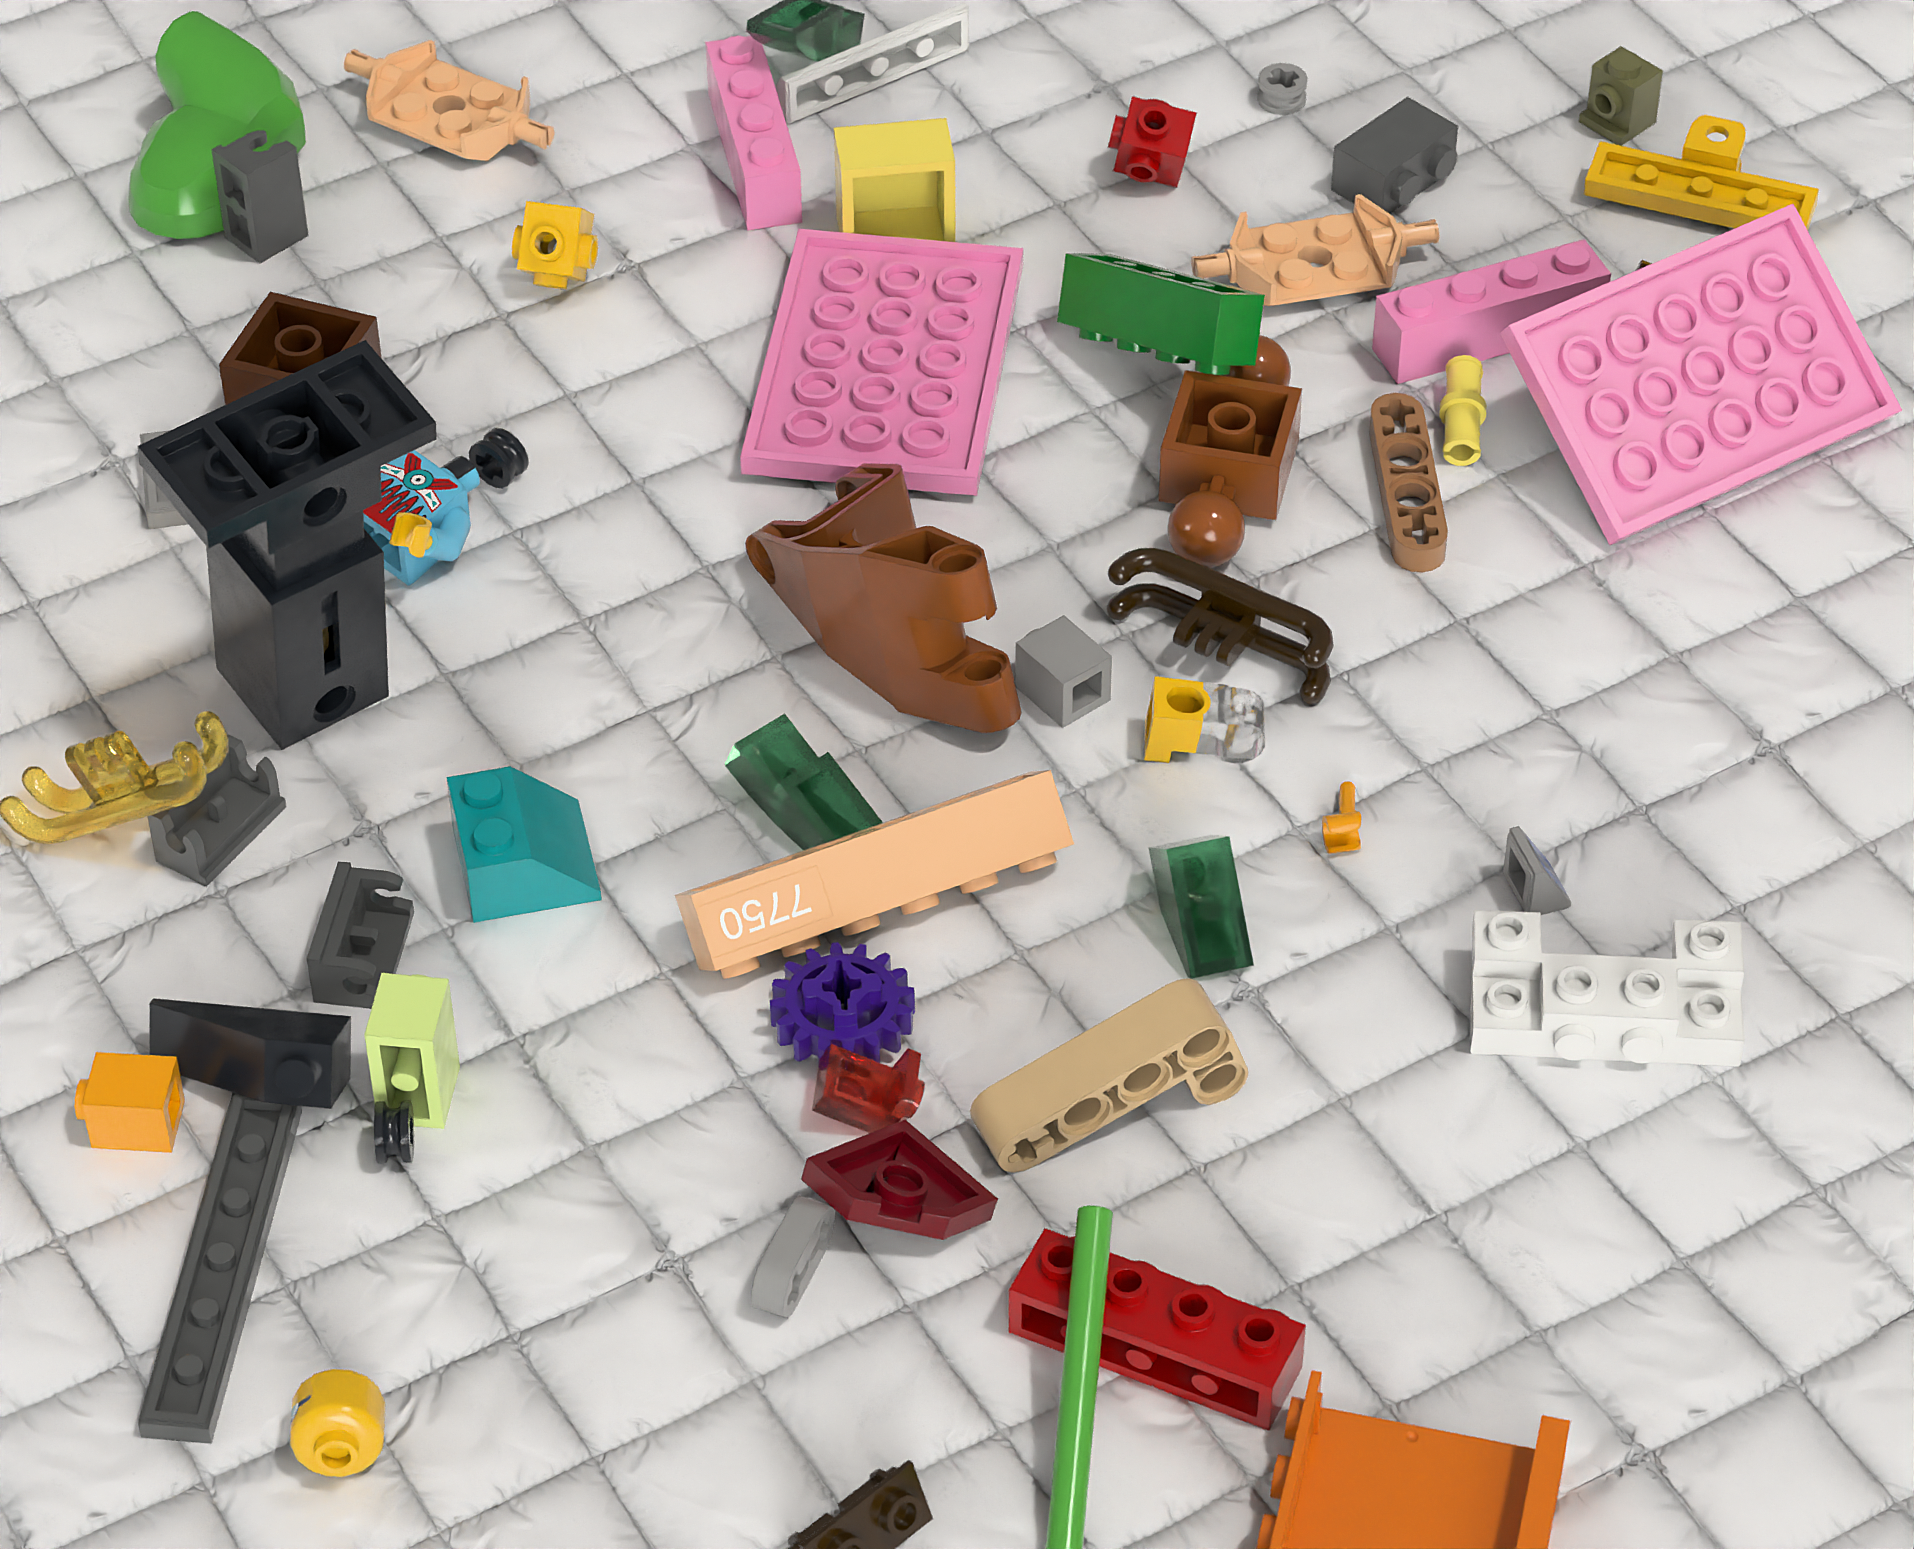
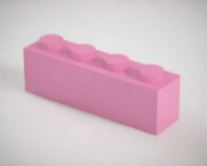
M760 35L747 37L732 36L724 40L706 42L708 95L747 230L802 223L800 167Z
M1583 239L1376 296L1372 349L1397 384L1443 372L1446 370L1448 361L1456 356L1469 355L1477 358L1479 361L1508 354L1510 352L1500 335L1507 326L1609 283L1611 273L1586 240Z

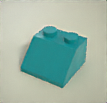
M511 766L447 777L453 833L473 923L602 900L578 799Z

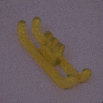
M203 711L196 716L194 722L195 729L203 742V747L198 750L193 743L180 741L173 748V758L149 766L129 737L122 731L107 734L105 738L97 737L88 740L85 744L78 743L69 746L65 751V761L82 787L75 789L63 788L54 783L47 773L38 766H30L25 769L21 778L25 789L38 803L52 811L65 815L52 819L41 818L32 813L17 796H6L0 801V816L15 833L25 839L40 844H54L186 805L200 796L207 782V774L222 766L229 752L228 734L222 721L215 713Z

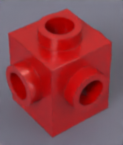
M1132 96L1127 117L1116 115L1108 143V148L1118 150L1113 171L1128 175L1131 179L1139 182H1157L1177 188L1186 160L1197 112L1173 107L1159 99L1146 100Z

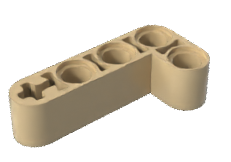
M1189 978L1180 979L1163 986L989 1086L973 1101L970 1114L999 1167L1004 1171L1014 1173L1025 1171L1038 1165L1183 1080L1194 1098L1201 1104L1211 1105L1227 1100L1235 1095L1246 1083L1248 1068L1231 1031L1203 987L1196 980Z

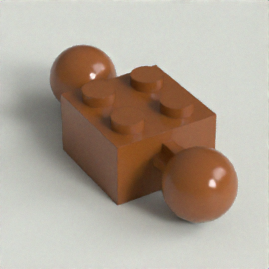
M1259 336L1255 365L1231 366L1229 375H1214L1185 370L1161 445L1159 501L1176 504L1168 520L1167 532L1169 542L1177 555L1208 568L1217 567L1228 562L1241 548L1245 536L1243 515L1277 520L1299 443L1302 388L1289 386L1291 378L1289 358L1284 349L1271 338Z

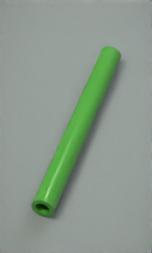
M1083 1206L1077 1210L1046 1549H1083L1113 1212L1101 1206Z

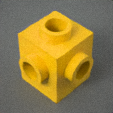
M526 201L523 226H516L512 240V256L518 260L517 269L534 275L533 285L567 289L568 280L585 282L587 269L594 268L598 254V238L596 235H592L594 214L578 207Z

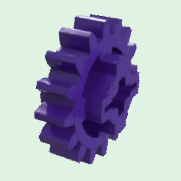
M839 942L831 944L830 955L823 957L814 949L809 948L805 950L806 964L804 966L788 961L784 964L785 979L773 980L770 1019L771 1026L777 1027V1042L780 1046L793 1044L794 1059L798 1062L807 1059L811 1055L817 1056L818 1070L826 1071L832 1061L835 1060L842 1061V1065L847 1073L853 1072L855 1060L865 1058L869 1064L875 1067L880 1065V1049L883 1048L887 1051L898 1053L901 1050V1035L912 1034L913 1014H915L914 987H908V972L905 968L891 970V957L886 952L872 960L867 958L865 944H859L852 954H843Z

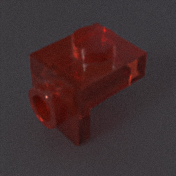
M831 1044L819 1060L812 1111L868 1133L897 1123L903 1117L910 1119L917 1111L925 1089L924 1081L918 1079L921 1053L907 1048L895 1065L889 1067Z

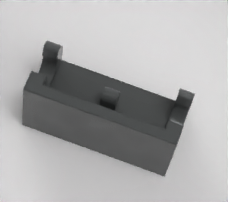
M264 130L248 133L225 147L220 144L211 149L225 238L258 263L266 261L309 236L297 147L286 140L272 145L266 151H253V149L261 147L267 142V134Z
M228 734L147 812L156 862L207 887L287 807L285 798L280 796L277 773L270 759L264 757L256 765V771H254L246 760L247 752L242 740Z
M338 861L307 955L313 1003L372 1009L381 973L396 974L414 916L412 900L397 896L385 897L378 894L375 889H385L390 892L400 891L403 883L401 876L384 870L351 867L350 862Z

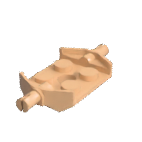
M432 40L388 54L384 59L373 58L356 49H352L351 53L349 52L345 57V71L370 80L366 94L368 120L463 158L488 161L508 144L514 145L520 139L537 145L542 149H547V145L550 146L554 139V128L552 126L529 119V79L525 76L521 78L522 88L519 91L438 60L436 58L435 41Z
M1361 194L1355 195L1354 213L1328 215L1321 218L1288 223H1275L1256 228H1248L1247 213L1240 212L1230 241V248L1225 249L1222 253L1192 256L1193 276L1203 279L1228 275L1230 282H1236L1241 289L1265 295V306L1389 288L1395 283L1400 258L1406 256L1407 247L1438 243L1439 228L1435 219L1410 224L1397 223L1392 215ZM1310 263H1318L1324 266L1312 267Z

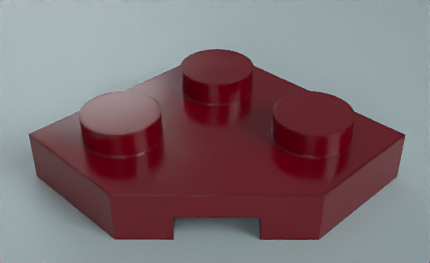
M905 1119L808 1157L801 1180L846 1220L945 1240L991 1220L998 1201L995 1195Z

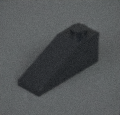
M153 998L150 1002L149 1055L177 1057L180 1076L264 1103L331 1109L350 1080L351 1016Z

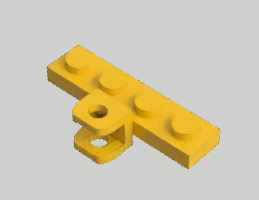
M1701 115L1690 126L1683 145L1681 159L1600 141L1585 179L1584 195L1730 228H1737L1794 204L1808 230L1817 205L1819 189L1741 172L1740 156L1744 148L1746 134L1744 125L1733 120ZM1721 133L1727 139L1716 142L1710 140L1707 135Z

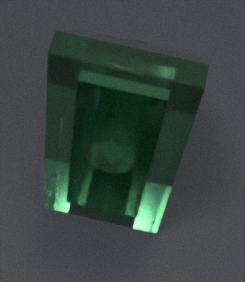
M1207 835L1148 847L1160 911L1187 977L1192 979L1254 966L1230 837Z

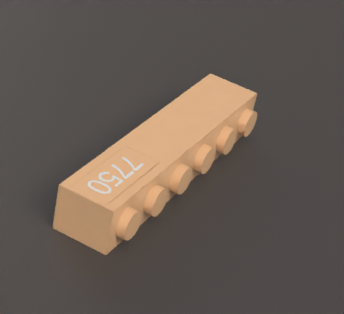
M1051 770L1031 771L676 894L675 897L699 970H720L723 979L761 967L758 956L781 948L783 957H790L804 953L809 948L815 949L821 945L818 935L841 927L843 936H848L874 928L881 924L878 916L879 913L898 906L901 907L903 915L931 908L940 903L937 893L959 885L961 893L966 894L990 887L999 882L996 872L1018 864L1020 873L1049 866L1057 862L1054 851L1074 845V841Z

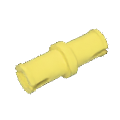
M1460 355L1453 357L1446 364V395L1440 401L1439 417L1442 423L1445 424L1444 459L1456 466H1466L1475 463L1480 458V425L1486 419L1487 404L1481 396L1482 363L1475 357Z

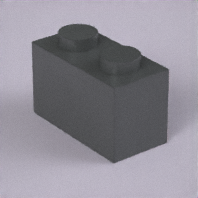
M1406 97L1334 146L1331 190L1354 203L1355 195L1361 194L1391 214L1402 205L1409 204L1419 193L1438 180L1445 179L1454 170L1458 158L1456 152L1458 125L1415 100Z

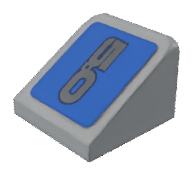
M1519 826L1510 828L1507 835L1503 874L1523 911L1538 912L1543 915L1569 908L1571 900L1547 858Z

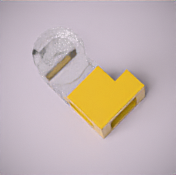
M1154 677L1145 718L1144 761L1169 763L1171 752L1178 751L1211 754L1222 761L1244 763L1255 759L1262 753L1265 747V705L1259 695L1247 689L1228 687V685Z

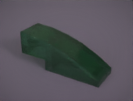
M782 0L748 19L746 31L757 42L768 48L818 62L861 44L865 14L822 0Z
M785 713L736 742L725 763V767L754 802L802 850L883 823L831 754L827 752L818 757Z

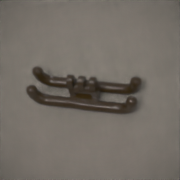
M1138 548L1126 552L1110 565L1108 577L1115 585H1124L1137 574L1154 572L1201 591V598L1198 600L1167 586L1155 583L1135 584L1124 588L1108 602L1107 613L1113 620H1124L1134 610L1151 607L1182 619L1173 635V642L1187 648L1198 636L1194 647L1195 652L1209 657L1221 643L1216 654V661L1226 666H1231L1244 649L1248 647L1302 671L1306 675V679L1299 691L1302 700L1306 703H1318L1325 696L1331 683L1330 669L1326 661L1331 654L1334 644L1332 630L1324 619L1315 613L1175 553L1158 548ZM1261 617L1302 634L1308 639V645L1306 646L1261 627Z

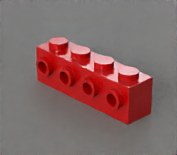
M1044 1228L1009 1288V1333L1064 1353L1075 1237H1068ZM1109 1252L1099 1367L1270 1431L1302 1369L1306 1324L1292 1320L1280 1311L1262 1309L1227 1296L1215 1287L1204 1284L1197 1285L1162 1272L1148 1262L1133 1261Z

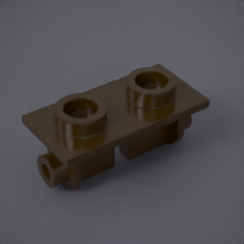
M907 1460L898 1468L893 1466L887 1471L876 1469L870 1474L867 1482L838 1503L840 1510L838 1515L834 1517L825 1513L801 1533H793L788 1538L789 1547L786 1549H895L933 1519L913 1462Z

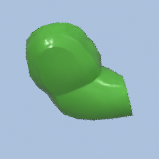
M190 11L173 20L161 36L155 56L157 76L172 105L173 111L155 121L144 138L141 153L130 173L128 194L130 215L138 226L155 235L175 239L202 238L224 230L211 149L220 144L225 147L244 135L259 130L266 131L267 142L263 146L253 149V151H266L272 145L287 140L297 147V154H299L306 144L303 113L293 81L251 43L202 13Z

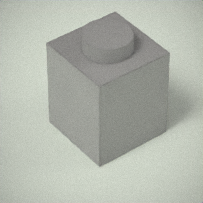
M1065 615L1042 628L1032 630L1024 638L1015 642L1016 688L1062 728L1111 700L1112 656Z

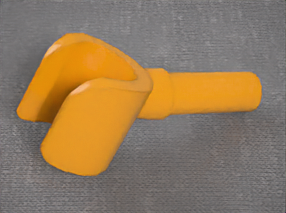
M1349 781L1343 782L1340 785L1339 814L1325 815L1322 818L1323 841L1328 854L1361 849V840L1358 829L1361 827V814L1355 810L1356 788Z

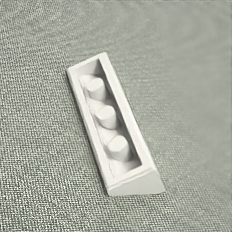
M963 2L780 77L775 88L786 124L788 125L969 50V6Z

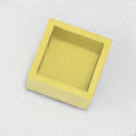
M947 118L834 127L836 218L839 232L956 242L955 157Z

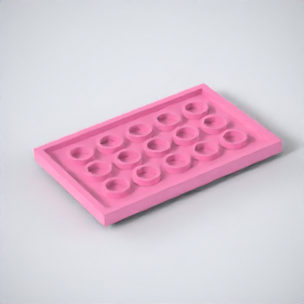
M1794 204L1510 324L1500 333L1609 545L1888 420L1902 411Z
M798 229L740 456L741 474L836 483L839 478L863 463L899 464L902 466L906 486L909 490L977 496L1023 269V248Z

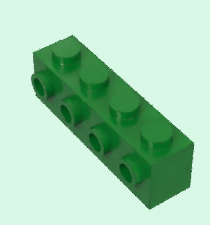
M1066 253L1057 322L1080 328L1079 337L1083 339L1112 342L1116 338L1118 339L1117 348L1121 350L1149 353L1154 349L1156 350L1155 359L1159 361L1189 364L1190 360L1195 361V371L1214 375H1229L1231 366H1253L1256 364L1265 295L1112 254Z

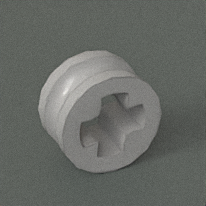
M1276 63L1263 68L1259 73L1258 79L1260 88L1257 101L1260 107L1265 111L1279 115L1293 114L1301 110L1306 103L1305 89L1308 77L1305 71L1289 63Z

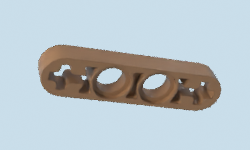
M1384 394L1378 397L1371 405L1369 436L1391 555L1395 563L1403 569L1421 573L1433 571L1440 567L1445 560L1448 529L1424 409L1417 399L1407 394ZM1393 421H1399L1401 427H1404V431L1394 433ZM1404 456L1411 457L1419 463L1412 466H1400L1392 463L1390 459ZM1407 496L1423 499L1426 504L1419 507H1410L1400 504L1397 500ZM1422 530L1423 544H1417L1416 539L1412 537V531Z

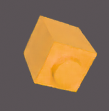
M95 1053L89 1079L79 1080L75 1095V1114L78 1120H85L91 1148L172 1153L185 1103L177 1057Z

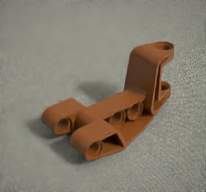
M863 463L837 480L835 490L838 501L807 521L773 520L747 537L745 542L746 552L752 565L825 654L889 702L898 712L980 733H993L1004 730L1014 725L1020 719L1022 712L1008 655L997 648L967 636L963 623L978 620L984 616L986 620H989L995 615L997 610L984 550L977 544L933 526L916 528L901 465Z

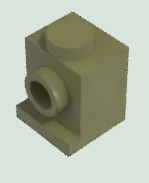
M1622 46L1592 64L1587 109L1579 114V123L1616 145H1624L1656 123L1663 70Z

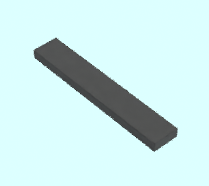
M232 1093L138 1420L141 1438L212 1444L300 1122L301 1106L264 1103Z

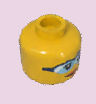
M330 1369L315 1373L302 1382L292 1398L290 1446L296 1459L308 1470L332 1477H345L356 1474L372 1465L381 1453L384 1444L385 1400L378 1385L366 1375L346 1369Z

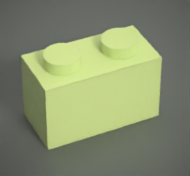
M381 973L364 1034L374 1102L385 1101L387 1107L395 1109L401 1105L402 1101L411 1100L414 1126L444 1129L460 1069L449 979L419 974Z

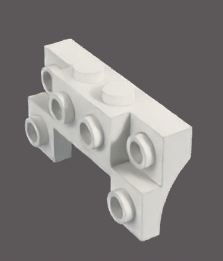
M1474 910L1472 923L1470 1054L1740 1067L1745 1042L1741 993L1744 977L1741 922L1674 919L1671 935L1672 958L1545 953L1542 952L1541 913Z

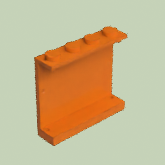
M1311 1370L1305 1399L1292 1396L1287 1414L1284 1439L1294 1440L1295 1442L1291 1456L1281 1454L1277 1456L1270 1498L1280 1499L1281 1501L1277 1516L1264 1513L1257 1549H1548L1564 1466L1570 1420L1542 1415L1534 1449L1322 1407L1323 1393L1320 1392L1322 1372Z

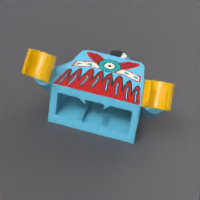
M414 450L381 466L382 501L363 510L364 529L383 550L384 568L408 586L416 582L439 560L448 562L456 560L462 551L471 528L467 493L480 484L479 474L467 458L458 456L439 468Z

